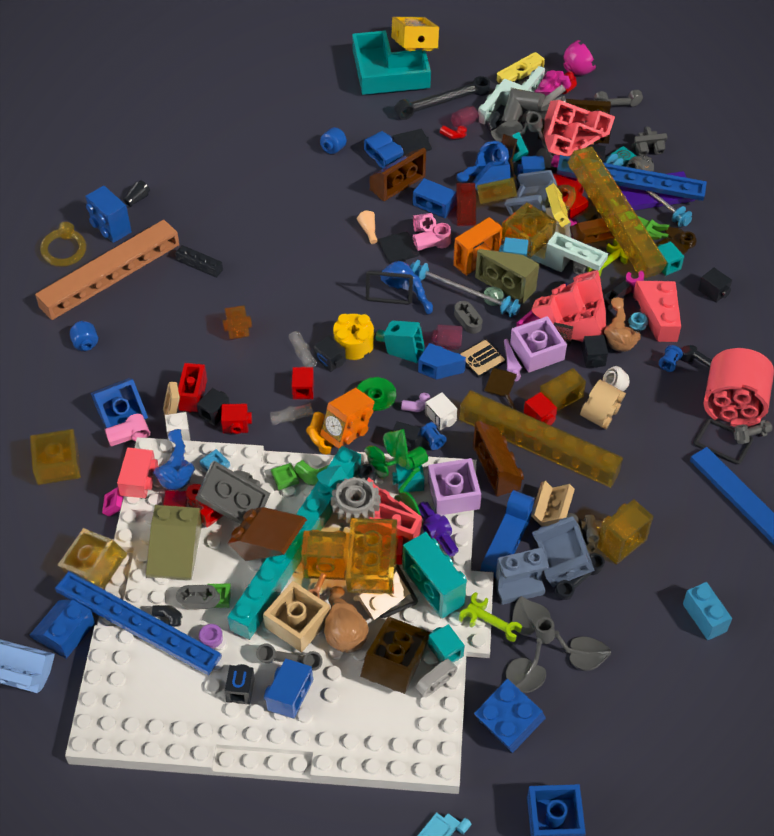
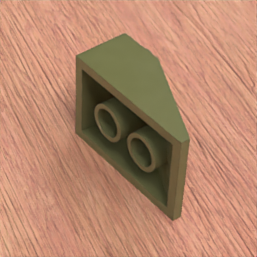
M484 249L477 251L475 278L491 287L500 288L504 294L514 300L518 299L522 304L536 291L539 263L519 254Z
M155 505L151 522L146 577L192 580L202 528L200 508Z

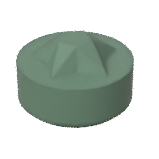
M489 287L484 291L485 295L503 301L504 294L500 288ZM484 299L485 303H487L488 305H491V306H497V305H499V304H496V303H494V302H491V301H489V300Z

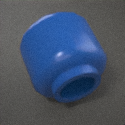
M335 127L327 130L320 138L323 150L329 154L338 153L345 147L347 142L344 132Z
M79 321L71 327L70 338L76 349L88 351L96 346L98 335L92 323Z

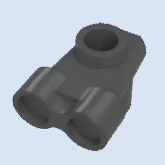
M585 515L584 520L580 521V529L588 552L593 553L596 551L595 543L599 541V538L603 537L604 521L595 520L593 515Z

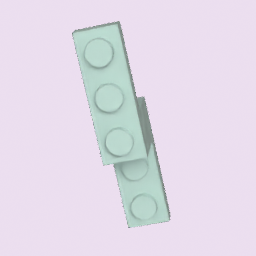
M538 66L522 85L507 79L497 84L494 92L488 95L485 103L481 104L478 109L479 123L485 125L492 112L496 111L501 104L506 106L511 88L535 92L544 77L545 68Z
M558 232L554 233L547 245L523 234H519L516 238L529 240L527 257L560 272L563 271L570 259L599 271L608 258V253Z

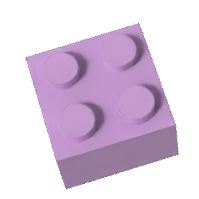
M548 316L512 328L510 345L528 373L565 359L567 344Z
M471 458L428 465L427 480L436 514L446 515L480 509L481 491Z

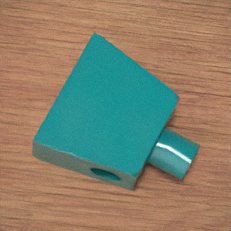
M391 321L386 330L379 329L376 333V340L385 342L389 355L418 363L420 356L425 350L419 322Z

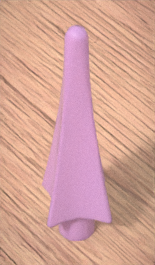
M504 339L507 371L516 373L515 381H518L521 377L520 370L522 367L512 351L509 340Z

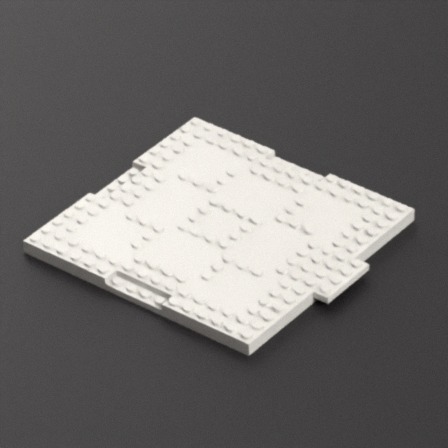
M137 437L135 444L137 449L153 450L154 457L158 460V467L168 462L176 446L169 439ZM183 440L186 445L184 460L192 463L195 471L192 474L190 483L186 487L171 491H186L192 484L201 485L207 471L200 465L199 461L217 449L230 462L228 469L233 472L241 470L250 473L253 479L260 481L259 487L270 493L265 505L266 508L296 515L314 486L306 484L298 477L299 484L278 490L272 477L271 469L288 463H292L293 468H295L296 463L302 460L310 467L319 469L329 465L335 455L264 451V446ZM357 452L361 454V466L369 464L366 453ZM384 454L385 461L390 462L394 460V457ZM428 457V462L423 464L425 477L424 491L408 492L413 496L417 505L423 501L428 502L435 512L427 480L428 465L463 459ZM472 460L473 466H474V470H475V473H476V461H477V460ZM396 464L387 466L389 471L388 477L382 479L376 476L374 482L380 489L388 491L393 498L399 494L397 485L392 483V472H395ZM153 473V486L151 490H148L146 498L124 496L114 537V552L105 590L152 615L153 605H170L175 607L182 613L183 618H181V625L174 628L199 642V631L203 626L207 624L218 625L223 633V641L218 647L213 649L220 652L222 658L208 676L99 616L98 624L94 626L65 754L68 764L459 794L466 656L490 658L491 624L477 617L475 626L471 628L469 626L470 617H464L462 622L459 621L460 612L463 609H467L471 602V596L475 592L478 593L476 600L478 603H482L485 598H488V605L484 610L492 614L493 572L471 571L474 510L444 515L452 528L450 537L459 550L454 557L450 558L457 571H461L467 579L464 606L441 619L402 569L403 558L402 565H399L415 593L418 603L390 617L429 632L449 624L465 645L464 657L454 662L458 668L455 675L430 696L423 697L416 689L417 683L440 664L428 647V644L405 694L360 677L365 655L387 618L379 616L375 620H371L360 601L355 602L353 597L358 594L356 590L363 586L359 576L362 573L386 564L380 558V541L383 539L382 537L351 527V522L346 523L344 519H338V513H332L282 592L292 581L306 590L314 589L321 573L326 574L327 576L319 592L320 599L330 605L328 601L331 594L330 589L334 586L342 587L345 593L340 599L354 605L367 622L369 627L367 640L360 650L342 653L327 643L324 626L301 653L267 630L264 625V619L250 640L229 629L228 615L266 560V558L245 561L227 544L232 537L231 533L240 524L226 516H223L208 528L202 523L192 580L146 577L153 512L155 505H163L165 490L168 489L160 484ZM423 525L421 526L420 535L424 533ZM394 565L365 577L366 583H369V585L376 581L374 577L385 570L387 572L395 571ZM231 583L230 608L186 609L176 599L177 591L185 585ZM409 594L386 612L412 602V597ZM155 617L169 625V618ZM261 644H271L276 651L306 655L310 651H316L322 656L323 664L320 669L312 671L314 680L294 719L268 711L266 700L264 699L265 690L269 685H272L275 671L278 666H282L283 661L274 660L269 664L261 662L256 655V651ZM245 664L254 668L255 680L250 705L226 702L225 685L229 665Z

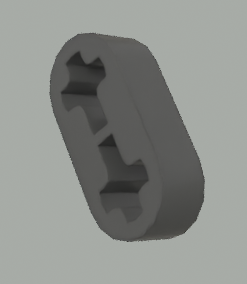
M467 301L456 303L454 315L463 328L471 334L480 332L482 329V318L474 307Z
M185 585L177 591L176 599L186 609H210L219 603L220 594L212 585Z

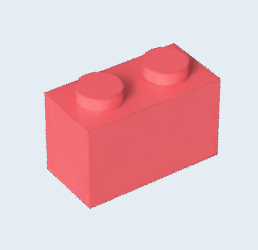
M127 447L117 482L120 496L147 497L148 490H151L153 486V472L158 467V460L155 459L153 450Z

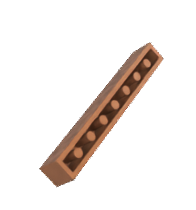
M165 220L154 224L152 227L36 293L39 308L51 320L59 317L179 246L177 231Z

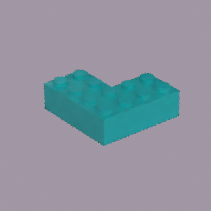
M386 31L352 34L353 54L362 95L430 88L431 70L426 51L421 49L391 52Z

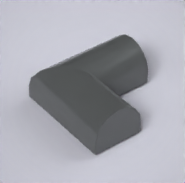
M511 88L502 122L510 120L521 122L524 109L541 112L545 94Z

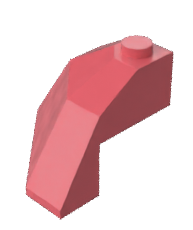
M561 100L550 101L545 117L543 134L548 152L558 156H570L574 152L589 146L598 139L610 134L615 116L602 111L590 112Z
M598 270L577 275L573 278L574 282L567 286L566 284L560 285L552 290V295L540 297L533 304L532 312L540 319L548 316L559 334L563 337L583 342L584 336L604 335L606 310Z

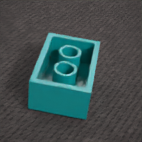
M425 532L403 545L402 569L441 619L464 606L467 579L461 571H457L453 566V561L449 555H444L440 550L436 539L431 538Z

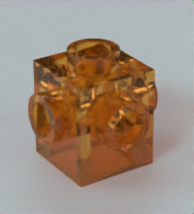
M245 306L225 308L226 320H223L224 332L228 331L229 338L235 339L249 336V328H252L251 316H246Z

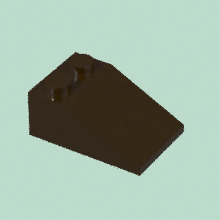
M388 616L365 655L360 677L405 694L429 642L431 632Z

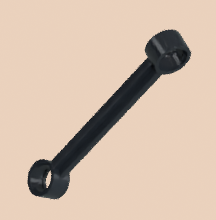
M478 76L474 78L473 84L414 102L402 99L397 102L394 110L400 119L406 120L417 110L473 93L483 96L489 93L490 80L487 77Z

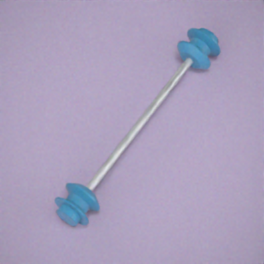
M612 154L606 157L604 163L623 166L624 160L622 158L618 159L617 154ZM647 191L673 212L672 222L679 221V227L687 226L691 222L692 212H686V207L682 206L675 209L654 192Z
M420 260L410 265L414 274L421 281L426 276H429L501 305V314L508 312L510 318L513 315H517L520 310L518 299L513 302L511 297L508 296L503 301H499L428 272V263L420 265Z

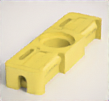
M536 52L499 71L497 73V82L501 83L504 79L512 82L517 79L521 80L530 75L538 66L544 67L545 59Z
M553 183L545 189L553 216L560 226L564 227L570 223L567 215L568 212L562 199V193Z

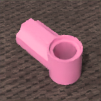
M433 214L413 215L414 231H432L434 226H436V219L433 218Z
M439 223L434 226L432 231L413 235L416 249L419 251L434 246L438 248L448 247L451 243L450 226L446 223Z
M133 414L127 418L126 422L105 429L110 446L129 440L136 442L137 437L148 438L150 436L146 421L141 414Z

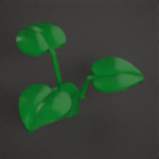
M404 429L389 431L384 434L383 441L388 454L394 457V460L390 462L385 461L384 453L378 447L371 445L364 449L368 463L374 466L376 476L382 479L389 475L387 466L397 463L407 470H413L399 488V494L394 496V499L398 502H403L420 515L415 499L404 489L414 475L420 471L419 466L428 462L427 452L420 446L408 452Z

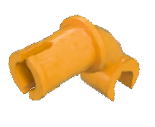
M315 412L306 432L312 442L319 447V451L322 454L328 455L331 453L333 444L320 436L325 414Z

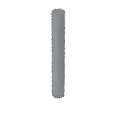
M560 85L544 98L542 107L566 90L564 86ZM531 110L526 111V112L522 115V118H521L522 123H524V122L526 121V117H527V115H528L529 113H531V112H536V111H531Z

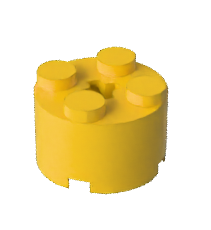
M341 314L334 324V340L345 348L346 359H362L368 352L370 354L374 347V327L370 317L365 314Z

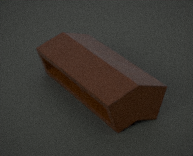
M611 217L580 222L571 226L570 229L575 240L588 244L615 238L618 227L613 224Z

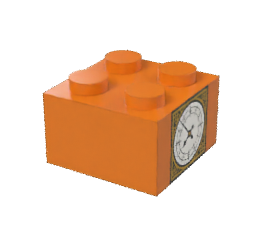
M357 388L328 403L320 436L338 449L346 444L349 445L356 438L364 436L369 429L368 423L373 414L372 409L375 401Z

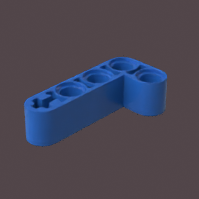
M515 490L512 491L507 503L506 514L484 557L480 572H493V577L496 578L498 558L515 554L530 522L534 497Z

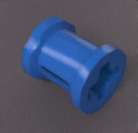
M668 345L665 349L664 357L659 360L658 365L660 368L667 372H673L676 368V362L683 356L682 350L675 345Z
M434 422L427 423L421 428L420 435L426 438L432 450H437L445 444L447 438L445 435L440 434Z

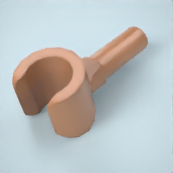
M321 573L314 589L308 591L320 598L319 592L327 575Z

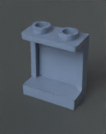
M546 170L518 174L517 178L520 188L516 197L506 199L505 202L511 218L545 214L546 208L549 205L545 188L553 183L557 186L552 171Z
M574 517L563 518L557 523L543 526L532 533L539 548L543 549L549 564V568L544 570V573L552 587L557 586L562 580L570 581L595 571L580 526Z
M542 548L498 558L495 588L501 605L516 602L520 596L528 599L545 595L541 575L543 570L549 568V564Z

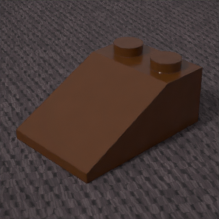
M266 507L250 509L244 514V520L240 526L236 527L231 533L232 537L227 544L245 561L284 555L307 519L303 516Z

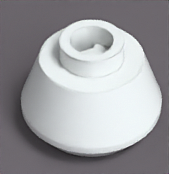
M613 366L605 372L603 381L622 391L626 390L629 386V376L621 367Z

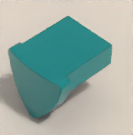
M519 132L512 135V137L518 139L516 144L518 153L514 154L512 162L520 160L522 156H528V150Z
M341 465L327 468L317 474L320 483L331 494L332 490H337L338 483L341 484L344 479H349Z

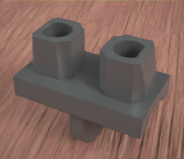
M649 126L644 127V132L638 133V136L634 138V143L631 144L632 150H636L638 156L648 155V148H653L656 155L663 154L667 133L657 134V131H651Z

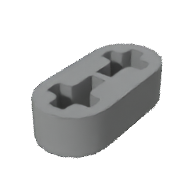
M450 659L444 660L420 679L416 689L423 697L430 696L455 675L458 669L457 666Z

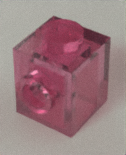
M438 324L436 330L432 331V342H435L436 346H441L444 349L459 350L462 343V326Z

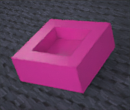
M118 487L104 495L102 513L109 517L121 510L124 496H120Z

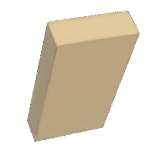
M169 382L163 407L164 416L177 413L180 400L177 382Z

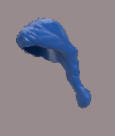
M499 141L484 143L477 154L475 165L456 175L457 180L461 183H466L469 180V176H477L489 162L507 161L509 159L508 148Z
M402 261L392 262L382 270V272L412 275L413 291L423 304L426 314L433 312V305L426 298L421 279L414 274L407 263ZM381 276V280L389 287L409 290V278Z
M174 429L168 434L169 440L176 445L168 462L156 467L153 472L160 484L168 490H179L186 487L190 483L192 474L195 471L193 464L184 460L186 445L182 440L181 429Z

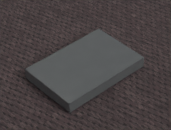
M213 461L195 499L236 523L241 524L244 520L243 516L248 510L265 507L270 493L218 462Z

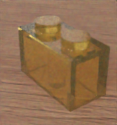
M514 177L477 185L481 205L518 197Z
M572 368L541 385L540 392L557 407L558 411L584 396L586 381Z

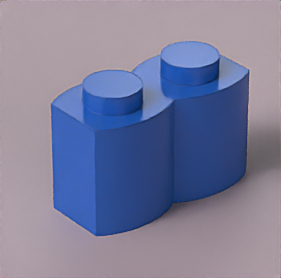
M383 131L364 140V150L372 159H375L382 169L403 156L402 147L393 142L391 136Z

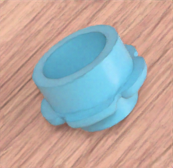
M636 312L629 318L628 323H630L629 326L632 329L639 331L646 328L648 320L645 314Z

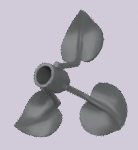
M560 96L554 99L566 102L565 96ZM550 103L543 106L539 113H529L526 117L527 123H524V129L520 122L510 120L491 131L494 140L502 142L503 134L512 137L513 134L519 132L522 137L526 133L527 128L532 132H538L545 148L538 150L536 156L544 157L545 169L557 170V168L551 167L552 158L556 154L548 152L541 132L542 123H545Z
M522 596L519 597L513 611V622H518L522 625L520 633L522 635L528 636L536 631L537 646L534 661L531 662L527 658L513 660L507 667L506 678L523 693L537 690L546 679L545 668L537 665L542 643L549 644L554 638H557L564 650L571 654V664L583 671L597 668L610 656L611 649L608 646L590 637L574 638L570 644L571 649L568 648L559 635V631H555L554 622L547 608Z

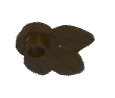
M669 227L665 230L666 234H669L668 237L659 242V245L672 242L682 254H685L688 249L695 247L697 239L695 234L690 231L684 232L680 228Z

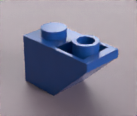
M508 160L489 162L472 181L474 190L485 192L489 188L504 190L506 187H511L510 164Z
M429 343L418 360V372L436 380L461 374L465 371L466 357Z

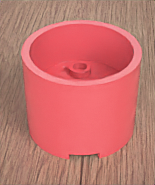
M732 348L718 353L711 362L704 398V408L707 414L714 420L721 419L730 422V426L733 427L746 424L748 427L760 423L769 410L774 377V367L771 361L761 353L745 348Z

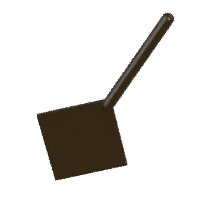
M503 134L502 144L508 148V161L515 189L519 190L512 162L518 139Z
M493 368L484 392L506 397L520 427L523 428L524 423L509 396L517 374Z

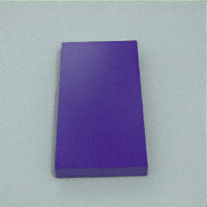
M684 171L668 173V175L687 178ZM613 185L620 193L621 198L619 201L622 208H626L627 211L664 206L645 190ZM654 192L669 205L695 201V199Z

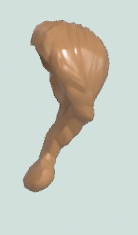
M620 297L613 298L611 305L617 313L612 319V323L605 327L604 334L606 335L607 344L611 349L618 352H626L641 339V334L629 327H625L626 315L623 309V299Z
M334 586L330 589L331 594L328 601L331 609L325 620L324 634L327 643L342 653L355 652L360 650L366 643L369 627L354 605L340 599L345 593L344 589Z

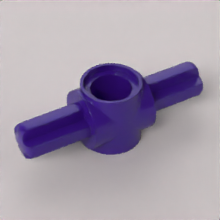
M420 502L418 508L424 520V533L427 532L431 538H435L445 554L449 555V557H454L459 550L450 537L452 528L448 519L444 515L435 514L428 502Z

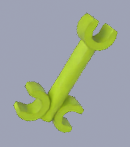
M614 239V246L609 243L607 244L606 250L611 254L608 255L607 260L598 271L599 276H601L602 269L618 257H620L622 263L627 264L628 257L634 259L635 252L632 249H626L624 246H621V242L618 239ZM588 267L587 272H591L594 269Z
M473 593L467 609H463L460 612L459 621L462 622L464 617H470L469 626L472 628L475 626L478 617L504 631L506 638L511 642H515L517 635L511 631L516 630L521 633L522 625L518 622L507 623L485 611L484 609L488 605V598H485L482 603H478L476 601L478 593Z

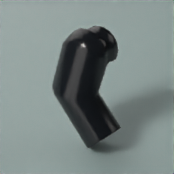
M498 111L492 112L486 121L490 134L492 130L497 128L496 122L499 123L501 122L499 119L502 120L503 115Z
M170 605L152 606L153 617L169 618V625L173 627L181 625V618L183 616L175 607Z

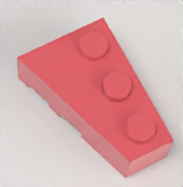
M636 281L633 298L635 301H638L641 312L646 315L648 325L657 342H677L681 330L676 282Z
M368 477L367 481H372L373 487L379 489L381 497L379 511H375V517H370L366 523H351V527L382 538L388 535L403 536V545L418 537L421 533L422 516L403 502L395 500L388 491L380 489Z

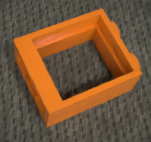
M489 217L456 237L453 265L467 276L476 270L477 251L479 249L499 251L503 229L501 225Z

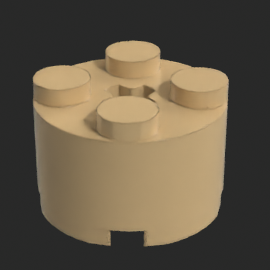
M600 379L589 394V399L587 403L585 402L580 415L596 425L607 429L612 421V416L616 415L619 411L626 393Z

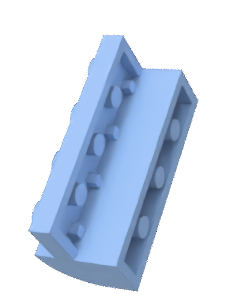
M0 639V683L35 693L40 692L50 674L55 654Z

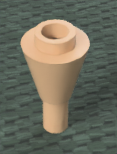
M366 210L358 215L357 221L366 234H368L370 243L375 244L377 242L375 214Z

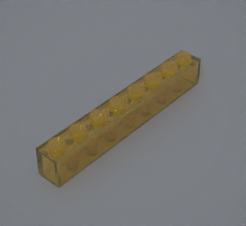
M591 146L574 150L567 162L570 169L576 175L579 183L583 186L607 227H609L616 241L632 263L635 271L639 274L642 270L644 272V279L660 274L667 261L594 148Z
M470 390L460 404L459 420L475 426L477 421L498 428L500 434L504 435L508 442L608 487H612L620 473L623 457Z

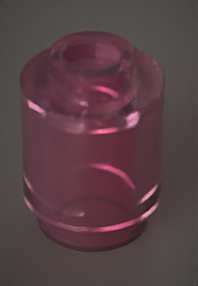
M466 106L452 114L451 122L454 127H466L478 119V112L475 107Z

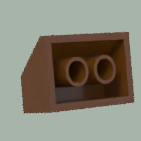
M421 148L412 151L371 175L370 190L381 200L386 201L424 178L426 174V149Z
M480 421L475 422L473 448L496 496L511 493L513 490H521V483L524 480L521 468H517L515 456L512 451L509 452L505 436L501 435L498 428Z

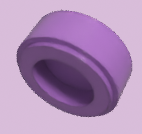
M207 624L199 631V640L212 649L216 648L223 641L222 630L218 625Z

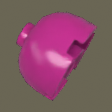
M576 40L565 50V63L563 65L567 72L572 71L574 75L582 76L595 70L596 65L592 66L591 62L594 59L584 43L580 45V40Z

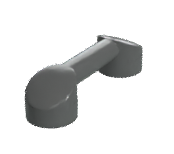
M632 90L628 94V98L608 99L607 93L603 91L594 95V101H610L611 106L631 105V107H635L643 99L640 90Z
M268 643L261 644L256 651L257 658L266 664L272 663L274 660L284 662L286 658L312 666V671L320 669L323 664L322 656L316 651H310L306 655L276 651Z

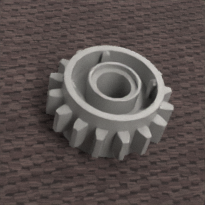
M356 477L344 479L341 484H337V490H332L331 506H333V513H338V519H344L346 523H366L370 517H375V511H379L381 497L379 489L373 487L372 481L368 482L365 478Z

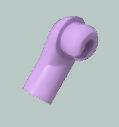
M421 393L419 399L415 402L403 400L401 410L421 412L425 409V402L430 400V395L428 393Z

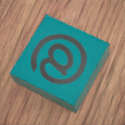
M624 146L611 153V155L617 154L618 159L622 158L624 160V167L627 166L628 161L632 157L636 156Z

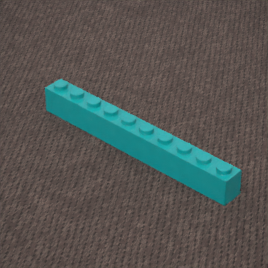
M341 446L327 468L341 465L349 479L356 477L361 466V454ZM319 480L296 513V515L305 517L307 521L284 555L266 558L228 615L230 631L248 640L252 638L264 619V612L278 598L332 515V494Z

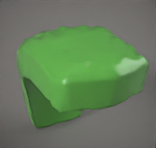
M302 460L296 463L294 469L297 476L306 484L315 486L318 482L317 474L327 469L329 465L314 469Z

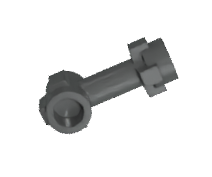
M761 420L758 425L750 428L746 424L737 425L734 427V438L737 440V444L750 442L749 436L759 433L760 436H766L767 433L772 431V425L768 420Z

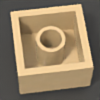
M292 581L264 612V625L267 630L302 653L325 626L330 605Z

